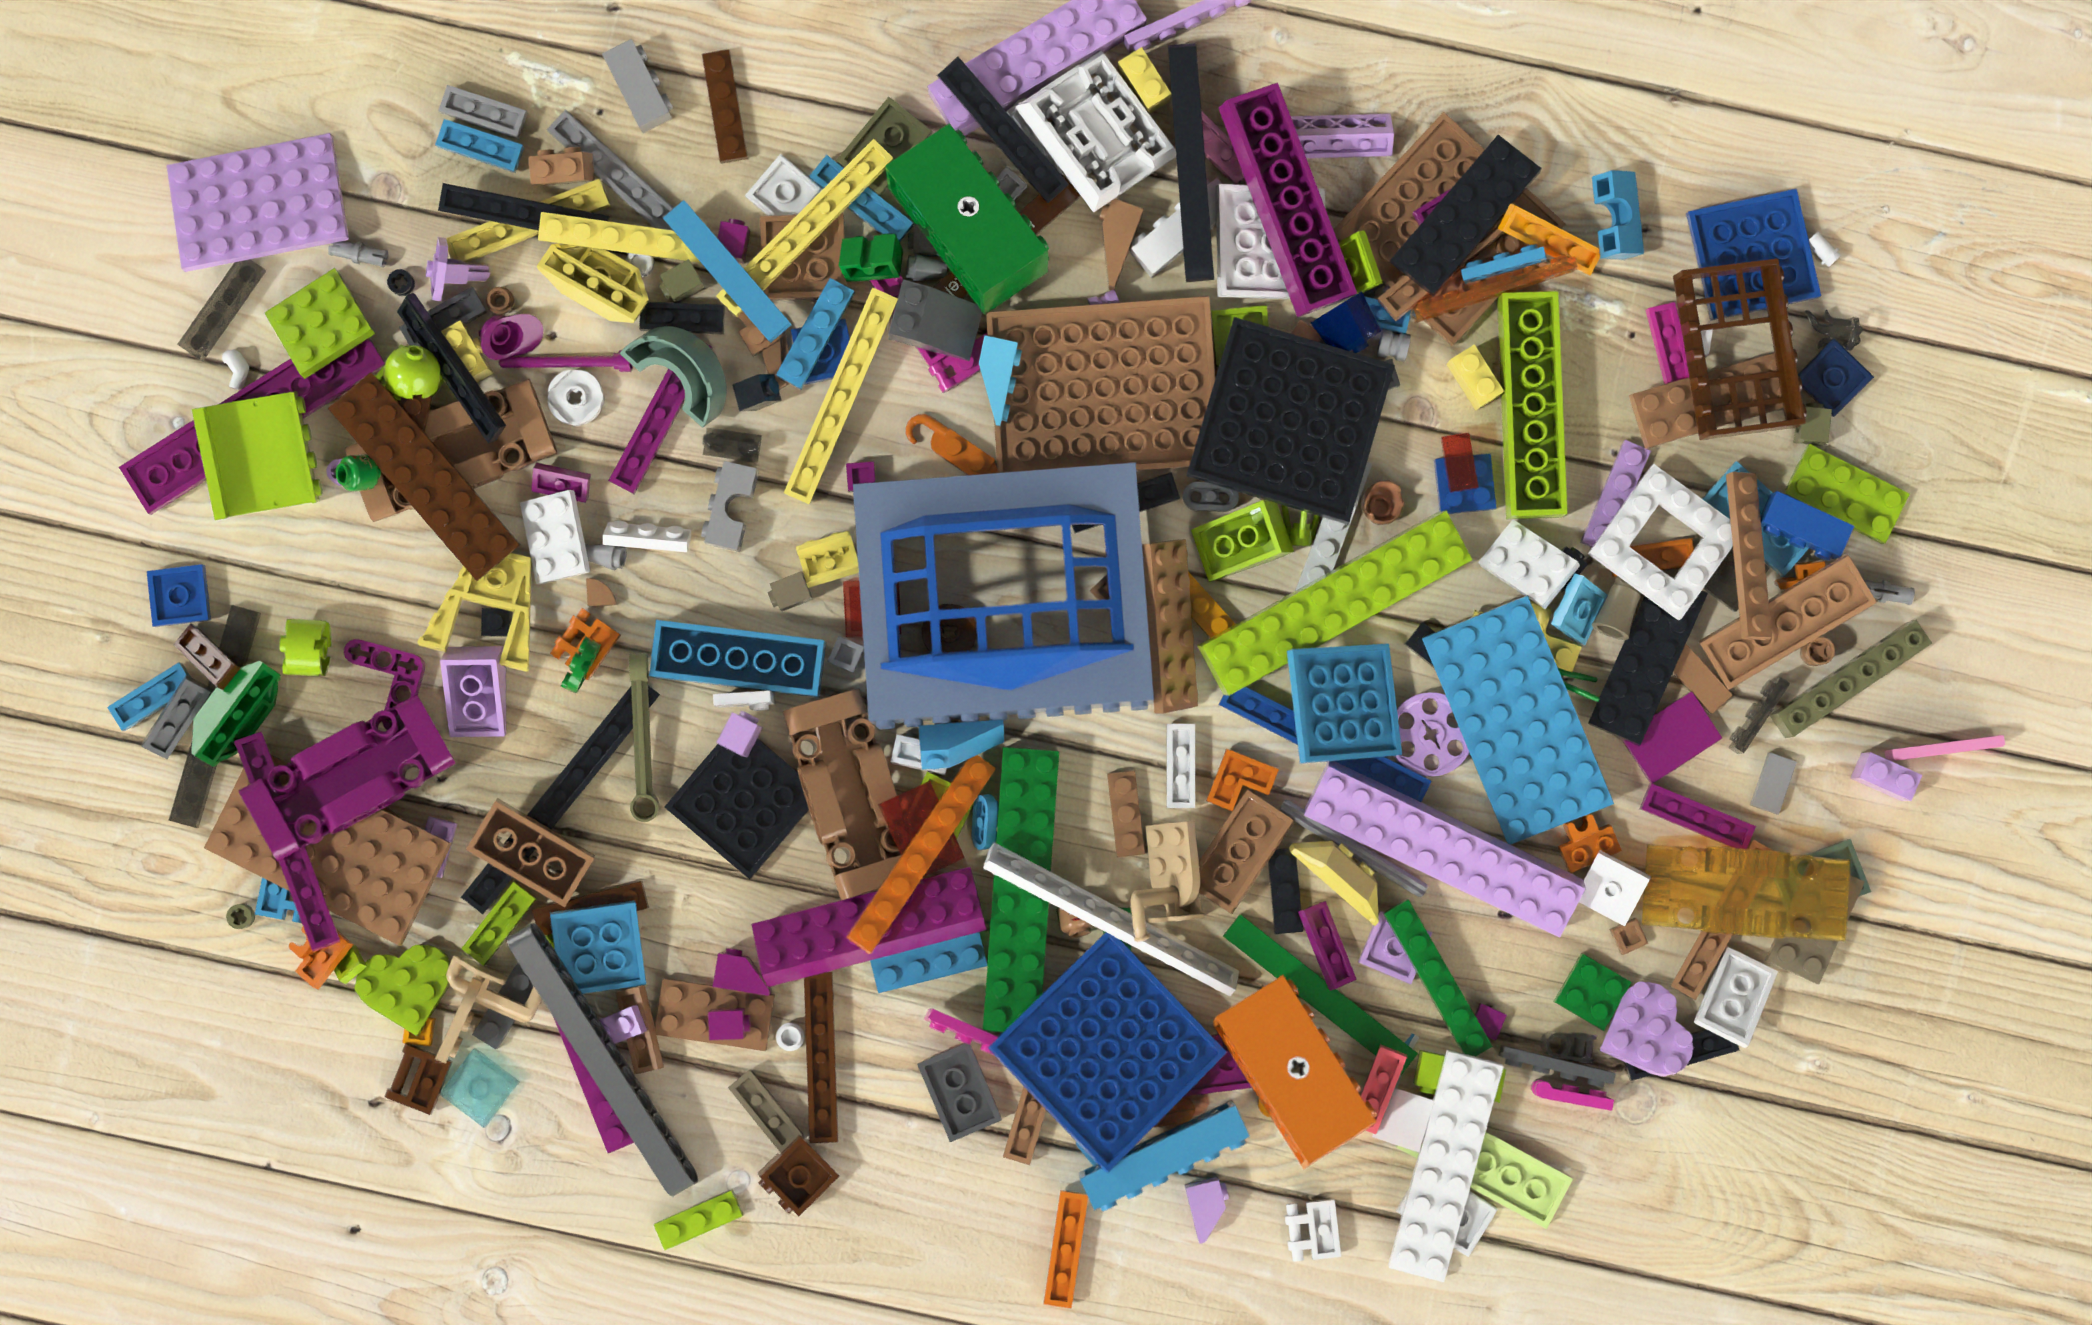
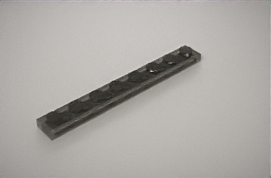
M231 605L219 648L241 668L247 664L261 613ZM209 680L208 687L211 688V695L216 686ZM192 742L168 821L199 828L217 765L212 767L192 754Z

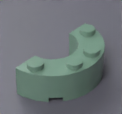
M670 326L654 328L628 344L619 353L640 372L648 366L655 364L665 366L673 371L681 380L685 390V403L682 410L702 428L717 418L722 412L727 393L723 369L716 354L704 341L693 333Z

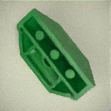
M257 661L241 667L223 690L216 687L193 718L192 754L212 767L218 765L220 761L236 755L238 751L234 741L255 734L275 707L278 682L281 675L263 662Z

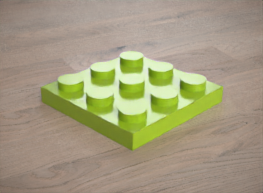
M335 268L264 312L299 374L304 379L375 334L340 273Z

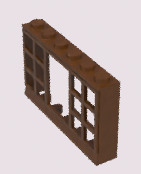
M1778 259L1687 269L1673 276L1700 441L1794 429L1806 424L1807 410L1801 398L1802 381L1797 374L1796 368L1798 356L1793 348L1791 338L1793 326L1788 320L1787 314L1789 302L1787 295L1784 294L1782 284L1784 272L1782 267L1779 266ZM1761 271L1764 291L1746 293L1743 273ZM1736 274L1739 294L1721 296L1718 276ZM1711 277L1714 297L1696 299L1692 279ZM1765 297L1768 317L1750 319L1747 299ZM1740 300L1743 320L1725 322L1722 302ZM1715 303L1718 323L1700 325L1697 305ZM1764 323L1770 324L1777 366L1776 372L1709 380L1701 331ZM1778 377L1782 397L1764 400L1760 380ZM1753 381L1757 401L1738 403L1735 383ZM1728 384L1731 404L1713 406L1710 386ZM1783 403L1785 421L1767 423L1765 406ZM1758 407L1760 424L1742 426L1739 409ZM1733 410L1735 427L1717 429L1714 412Z

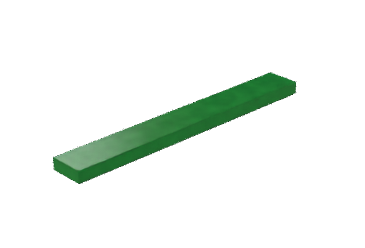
M1241 914L1238 915L1224 933V938L1275 978L1283 975L1286 981L1291 979L1298 989V996L1375 1056L1380 1044L1406 1054L1407 1058L1400 1075L1404 1073L1418 1055L1415 1050L1337 989L1329 991L1324 979Z

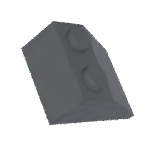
M903 279L888 339L970 361L983 312L972 302L938 289Z

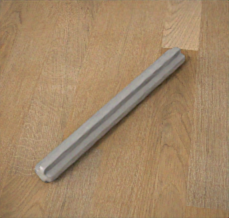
M1285 800L1281 805L1279 811L1326 841H1333L1338 846L1343 843L1354 853L1352 857L1360 862H1365L1373 870L1414 895L1422 897L1428 887L1426 883L1352 838L1304 816L1305 810L1293 802Z

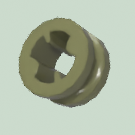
M237 904L230 907L227 911L226 919L232 928L245 929L253 924L255 912L247 904ZM241 909H243L247 920L240 921V924H238V918L234 915L235 912H241Z

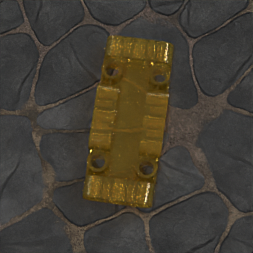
M1647 844L1645 874L1651 876L1644 889L1642 925L1696 929L1707 933L1767 938L1793 937L1842 942L1846 940L1850 859L1813 857L1809 855L1800 856L1790 855L1788 852L1709 846L1706 848H1696L1693 846ZM1687 852L1695 854L1698 860L1697 864L1693 867L1683 865L1681 862L1683 854ZM1802 861L1809 862L1813 866V873L1810 876H1802L1797 870L1798 863ZM1683 908L1690 909L1694 914L1693 921L1687 924L1680 922L1677 917L1679 910ZM1797 918H1805L1810 924L1809 931L1799 933L1794 928V921Z

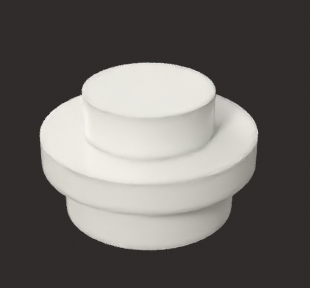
M796 1023L782 1025L776 1034L778 1045L786 1051H794L800 1048L805 1038L803 1029Z

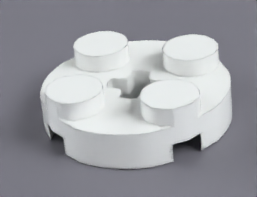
M567 370L559 373L551 381L548 388V407L551 413L561 422L575 427L594 420L602 410V405L605 401L603 390L598 380L590 373L582 370ZM581 391L583 394L580 397L582 401L579 404H570V392L578 393Z

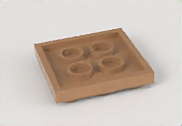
M841 213L763 291L771 301L818 299L829 278L847 287L846 279L838 266L842 238H845L844 214ZM797 215L760 216L761 251Z

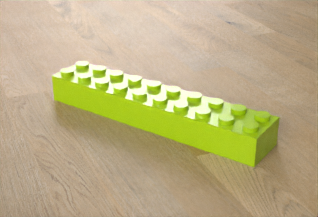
M1440 511L1202 642L1197 647L1223 695L1230 696L1287 664V651L1316 648L1472 561V558L1447 511Z

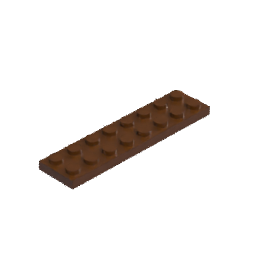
M373 372L367 374L328 407L330 412L367 455L375 461L380 470L476 581H479L521 545Z

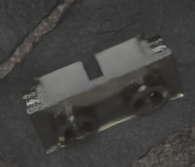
M707 427L702 441V445H704L703 455L758 463L762 435Z

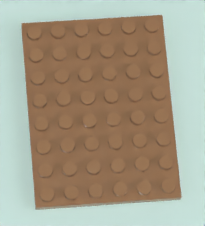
M1209 296L988 312L986 314L988 336L1018 342L1017 349L1022 350L1019 367L1013 365L1011 377H1016L1013 394L1007 393L1005 404L1010 405L1007 422L1001 421V426H996L994 419L998 473L1136 463V470L1189 467L1215 382Z

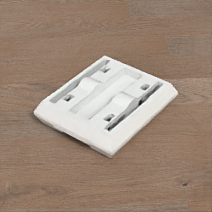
M1102 50L1015 107L1093 213L1176 157L1174 146ZM1102 82L1104 87L1100 89L1098 84ZM1093 88L1097 91L1095 95L1090 91ZM1108 93L1115 98V101L1112 103L1107 99ZM1051 117L1056 125L1053 127L1046 119ZM1132 123L1138 129V132L1135 133V135L1129 128L1132 125ZM1142 138H1144V140L1146 141L1143 144L1139 142V140ZM1135 143L1139 147L1137 152L1132 147ZM1150 148H1151V149L1153 150V152L1155 153L1154 156H1152L1151 154L1148 153V150H1149ZM1091 172L1097 179L1096 183L1088 176Z

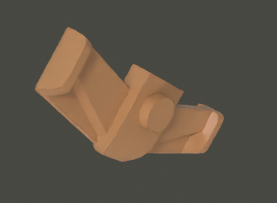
M742 312L738 318L747 327L738 332L750 353L754 357L762 352L768 374L775 375L780 389L789 385L788 382L776 376L790 350L785 335L786 330L770 343L747 315Z

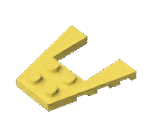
M511 553L479 581H476L463 566L454 585L446 593L445 600L437 613H434L429 621V626L422 637L420 636L417 642L419 646L447 652L462 600L514 612L499 663L501 666L528 672L531 558Z

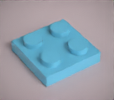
M1574 573L1571 582L1566 586L1565 594L1559 607L1554 612L1551 624L1576 643L1586 645L1593 630L1591 624L1600 612L1608 595L1584 576Z

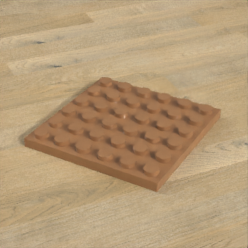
M1443 112L1333 229L1337 241L1339 242L1358 231L1365 230L1382 282L1390 289L1406 276L1390 263V259L1419 227V224L1412 215L1413 211L1450 190L1485 149ZM1528 189L1515 201L1521 209L1560 229L1566 225ZM1504 233L1470 262L1482 260L1483 263L1494 260L1493 256L1505 252H1510V256L1521 253V248L1529 245ZM1525 268L1465 284L1460 269L1448 279L1434 297L1429 294L1411 310L1448 344L1453 346Z

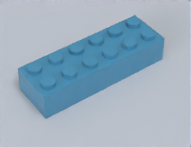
M656 620L649 676L820 698L827 642L819 639Z
M1231 1100L1134 1146L1108 1173L1098 1164L1079 1172L1080 1181L1094 1210L1100 1208L1101 1211H1106L1117 1205V1199L1124 1196L1127 1199L1136 1197L1143 1193V1187L1151 1183L1153 1187L1159 1186L1169 1180L1168 1175L1178 1171L1179 1175L1184 1174L1195 1168L1193 1163L1204 1159L1205 1163L1212 1161L1220 1156L1219 1151L1230 1147V1150H1234L1245 1145V1139L1250 1136L1235 1104Z

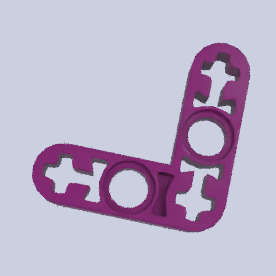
M360 639L350 640L345 645L344 656L348 662L394 675L384 710L391 709L393 703L398 705L402 702L396 695L398 688L401 686H408L410 688V698L416 694L418 695L425 672V663L421 657ZM361 644V650L372 653L371 664H367L370 658L358 656L357 660H355V654L351 653L352 648H357ZM384 651L389 652L392 657V662L387 667H381L377 662L378 655ZM398 655H402L399 661L411 663L412 659H415L414 664L418 665V670L408 674L409 669L398 666V671H394L398 664ZM389 720L382 721L383 727L388 731L392 726V722H389Z

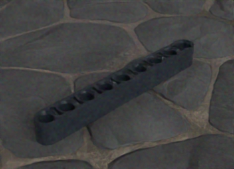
M1196 43L1168 45L1186 283L1214 280L1197 48Z

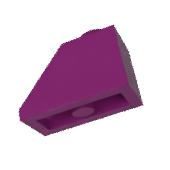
M726 948L725 953H718L713 987L767 996L771 994L772 988L767 986L760 971L749 956L742 955L743 950Z

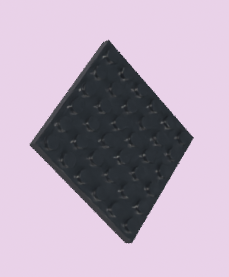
M1234 317L1186 476L1348 525L1395 365Z

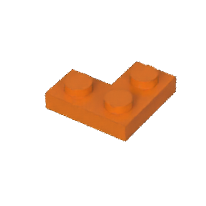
M1226 749L1206 801L1233 811L1242 786L1269 795L1279 769Z

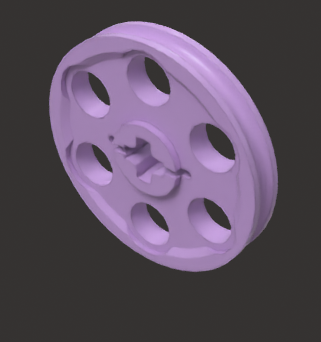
M1433 692L1417 694L1405 700L1397 708L1398 719L1403 713H1408L1413 717L1414 722L1411 728L1403 729L1399 725L1401 743L1404 741L1411 742L1414 746V752L1410 757L1402 755L1394 757L1403 767L1422 776L1447 774L1461 765L1469 754L1460 728H1452L1447 724V716L1452 712L1446 695ZM1428 698L1435 700L1437 703V710L1431 715L1424 713L1422 709V703ZM1426 727L1430 730H1437V734L1434 735L1435 742L1431 739H1424ZM1452 740H1458L1462 744L1463 749L1458 756L1451 755L1447 750L1448 743ZM1429 754L1435 755L1439 760L1438 767L1432 771L1426 769L1423 763L1424 758Z

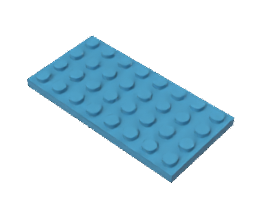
M1528 595L1422 638L1508 844L1511 845L1614 804Z

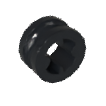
M397 269L389 274L387 285L396 295L406 296L413 291L415 281L407 271ZM401 276H405L403 279L407 281V284L397 289L399 287L394 284L395 280H400Z

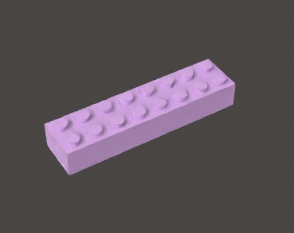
M1071 0L968 61L965 65L1004 110L1008 111L1018 100L1028 99L1040 91V89L1101 50L1105 53L1122 43L1124 35L1146 26L1147 19L1135 0ZM940 79L928 85L929 96L947 124L950 123L955 131L959 129L966 136L981 127Z

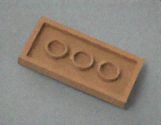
M1247 789L1198 861L1200 871L1199 893L1232 915L1295 821Z
M663 978L655 1026L656 1035L766 1051L775 995H760L716 988L713 985ZM745 1008V1015H750L751 1031L746 1032L744 1039L709 1040L708 1012L711 1009Z

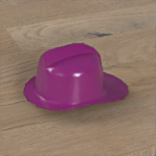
M531 314L496 315L489 318L478 333L481 338L483 353L490 359L501 360L523 355L534 350L543 338L544 329L540 320Z

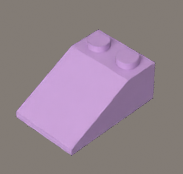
M503 646L448 647L447 652H444L440 659L450 737H501L506 735V667L501 666L499 663Z

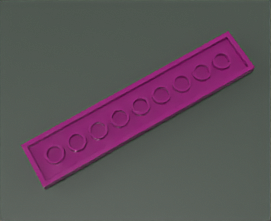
M368 338L306 379L299 374L294 363L289 359L219 404L297 391L298 397L302 396L304 398L306 413H302L304 419L350 390L370 372L375 374L380 371L385 365V361L371 339ZM194 420L119 466V469L144 509L150 515L206 481Z

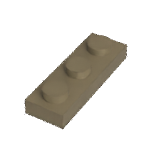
M751 1069L728 1087L780 1153L799 1135L801 1137L804 1135Z

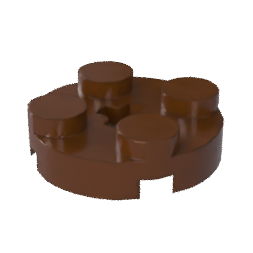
M954 604L938 605L939 610L965 609L963 606ZM974 617L940 620L942 653L965 652L972 649L977 637ZM923 621L922 639L926 648L932 653L931 622ZM947 624L949 627L956 626L955 638H944L942 636L944 625Z

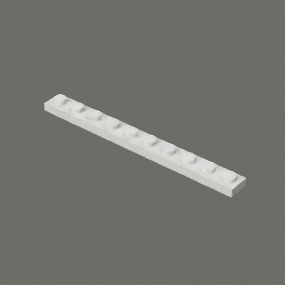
M993 843L990 847L983 867L986 870L1228 996H1231L1236 990L1239 970L1147 922L1146 929L1147 933L1150 934V938L1141 942H1135L1132 914L996 843Z

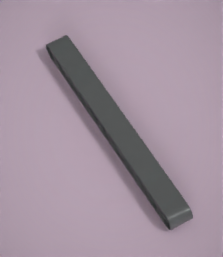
M530 923L509 936L507 943L511 952L664 1190L673 1197L696 1184L698 1176L693 1165L539 926L535 923Z

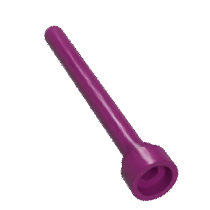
M622 350L614 353L613 356L509 357L499 360V366L502 368L614 367V370H619V372H632L633 365L619 354Z

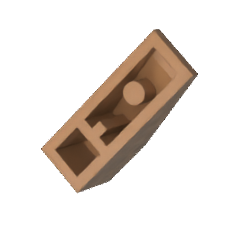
M1113 199L1110 205H1104L1099 217L1103 221L1102 233L1109 290H1115L1144 210L1118 199Z

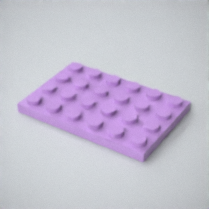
M330 133L167 165L181 269L184 272L349 240L334 141Z

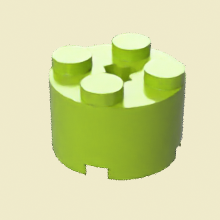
M287 619L286 635H281L280 652H285L282 666L283 674L326 676L331 657H327L328 647L332 645L329 622L310 619Z

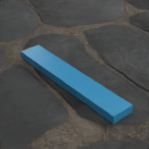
M685 200L663 217L666 223L770 343L791 326L787 318Z

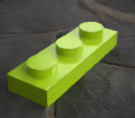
M513 882L461 949L482 966H485L537 898L517 882Z
M732 1189L655 1223L654 1227L663 1249L666 1251L743 1217V1212Z

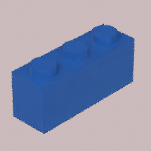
M1779 491L1770 494L1760 516L1761 527L1764 528L1763 532L1773 537L1781 535L1790 539L1788 543L1800 549L1810 548L1815 551V556L1830 561L1831 558L1841 557L1854 528L1853 525Z

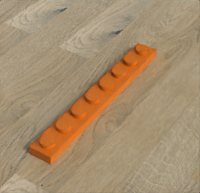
M978 755L966 760L847 935V939L868 954L873 952L996 770L994 766Z

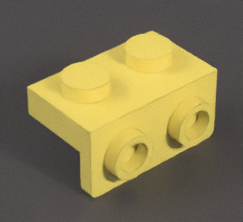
M849 531L836 532L829 537L816 541L810 540L796 547L808 588L859 573L858 557Z

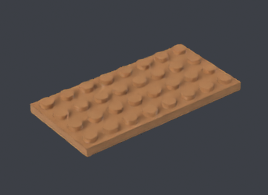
M271 755L275 767L289 764ZM243 768L204 849L290 891L279 861L275 859L238 792V790L250 784ZM281 775L279 777L282 786H286L290 781L289 775ZM381 809L341 832L325 835L320 842L309 844L305 848L329 911L402 946L452 843ZM315 823L307 824L303 829V834L306 836L313 835L317 830V825Z

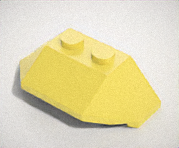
M560 243L551 244L537 265L539 271L563 295L609 321L634 323L649 301L639 268L604 249L568 244L560 245Z
M1333 841L1291 844L1289 847L1290 852L1370 923L1374 926L1379 923L1377 883L1372 876L1375 872L1363 861L1358 864L1352 858L1354 853L1343 843L1339 846Z

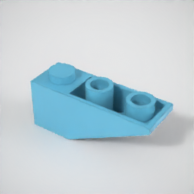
M984 336L979 366L996 426H1001V421L1007 422L1010 405L1005 404L1007 393L1013 394L1016 377H1011L1013 365L1019 367L1022 350L1017 349L1018 342Z

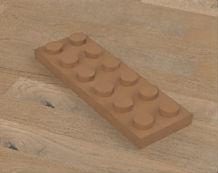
M1768 354L1708 372L1709 380L1776 372L1775 354ZM1778 377L1760 380L1764 400L1782 397ZM1689 378L1629 395L1645 449L1698 434ZM1753 381L1735 383L1738 403L1757 401ZM1728 384L1710 386L1713 406L1731 404ZM1783 403L1765 406L1766 414L1783 409ZM1758 407L1739 409L1741 421L1759 416ZM1733 410L1714 412L1717 428L1735 423Z
M1186 539L1142 544L1154 713L1164 714L1197 707L1198 690L1196 685V663L1194 657Z
M1845 554L1769 599L1772 638L1766 640L1742 639L1740 617L1698 642L1729 690L1877 602L1850 556Z

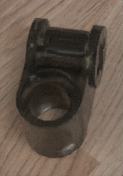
M1548 1031L1541 1037L1540 1047L1546 1055L1555 1058L1594 1063L1595 1059L1592 1057L1594 1040L1597 1039V1035L1581 1032ZM1558 1037L1561 1041V1047L1558 1051L1552 1052L1550 1041Z

